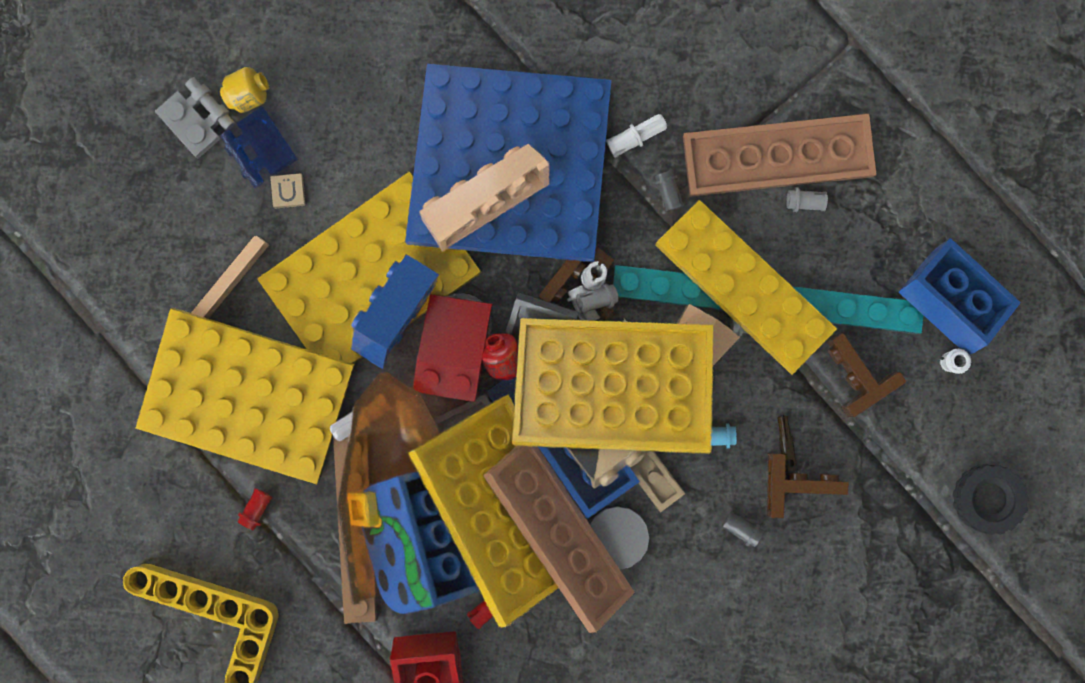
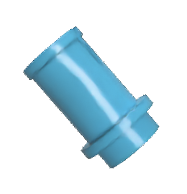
M726 424V427H711V446L726 445L727 448H730V445H736V426L730 427L729 424Z

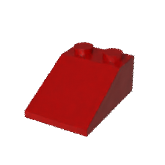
M430 294L412 392L472 402L476 401L481 384L483 370L482 355L485 340L488 337L492 303Z
M456 631L393 638L390 663L394 683H463L461 656Z

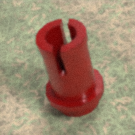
M254 488V492L243 512L238 513L239 519L237 522L250 530H255L256 526L261 525L259 520L268 503L273 498L257 488Z
M485 600L467 613L468 618H471L472 624L478 629L482 628L486 622L494 617Z

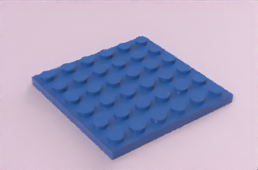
M427 64L405 239L406 245L440 248L422 221L419 211L423 209V205L434 197L438 196L441 198L448 194L450 188L461 180L469 181L477 176V172L483 166L489 163L495 165L503 160L504 155L512 148L517 146L522 148L529 144L549 163V185L447 249L594 262L611 80Z

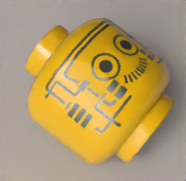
M245 67L224 77L220 94L229 109H235L240 113H244L266 102V90L269 89V84L263 73H257L254 69Z

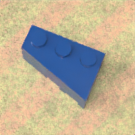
M407 254L400 263L395 261L386 275L389 279L384 287L380 285L376 287L369 299V302L372 304L366 312L361 310L351 324L354 328L351 350L383 369L388 362L387 355L396 343L399 344L404 337L402 335L411 320L416 318L433 291L439 274Z

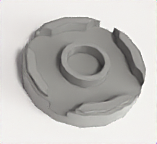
M619 506L606 508L599 512L590 523V526L620 570L635 565L642 559L648 549L649 534L647 525L640 515L629 508Z

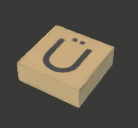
M301 173L270 176L273 207L275 209L306 206L304 180Z

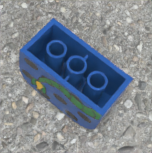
M418 472L397 476L365 489L364 492H376L379 525L372 527L362 526L380 594L392 610L400 614H406L435 607L480 592Z

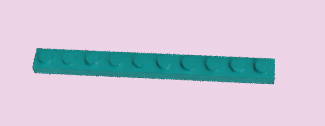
M615 265L613 285L617 290L618 298L683 306L691 304L699 308L723 310L685 273ZM793 287L832 324L913 334L922 333L924 315L907 300Z

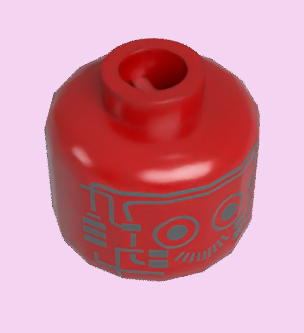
M497 333L490 335L485 340L482 363L492 378L510 380L517 376L519 343L513 335Z

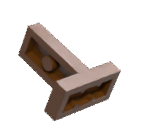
M596 246L594 262H599L597 266L604 264L608 271L614 259ZM566 260L540 293L538 299L549 303L553 301L558 304L568 291L564 287L571 277L577 280L587 265L583 261Z
M843 333L827 341L830 346L828 349L829 355L837 365H843L848 373L845 375V378L849 385L855 391L860 390L861 394L841 406L847 417H856L906 383L900 372H893L879 382H876Z
M768 453L766 516L784 518L785 493L848 495L849 482L839 481V475L820 474V480H808V474L789 473V479H785L786 454Z

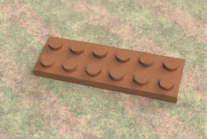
M869 114L683 134L690 197L876 176Z
M517 445L483 476L588 632H597L635 592L539 447Z

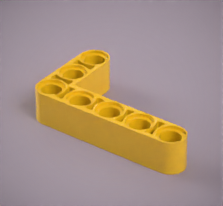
M152 564L138 565L130 568L125 573L123 585L126 591L132 595L240 628L225 675V683H238L236 680L237 671H244L249 677V683L258 682L278 621V609L273 603ZM138 571L143 572L147 576V585L145 587H141L136 581ZM168 581H172L177 585L178 591L175 597L166 592V583ZM197 590H202L206 593L208 597L206 606L197 603L195 598ZM227 600H233L238 605V613L236 615H231L226 611L225 603ZM257 609L266 611L269 617L267 624H260L256 621L255 612ZM247 640H253L258 644V654L252 655L248 653L245 647Z

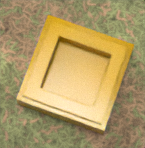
M356 491L348 493L351 525L364 527L379 525L376 492Z

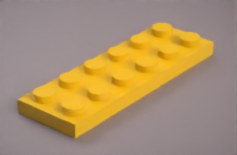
M700 200L656 242L655 246L791 375L837 330L829 320Z

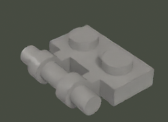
M192 77L185 84L192 92L190 97L185 99L177 91L155 112L189 151L199 159L221 139L213 129L220 124L228 131L235 125V122L229 116V110L223 104L219 105L211 96V90L205 84L201 85L195 77ZM200 104L210 112V115L205 120L195 110Z

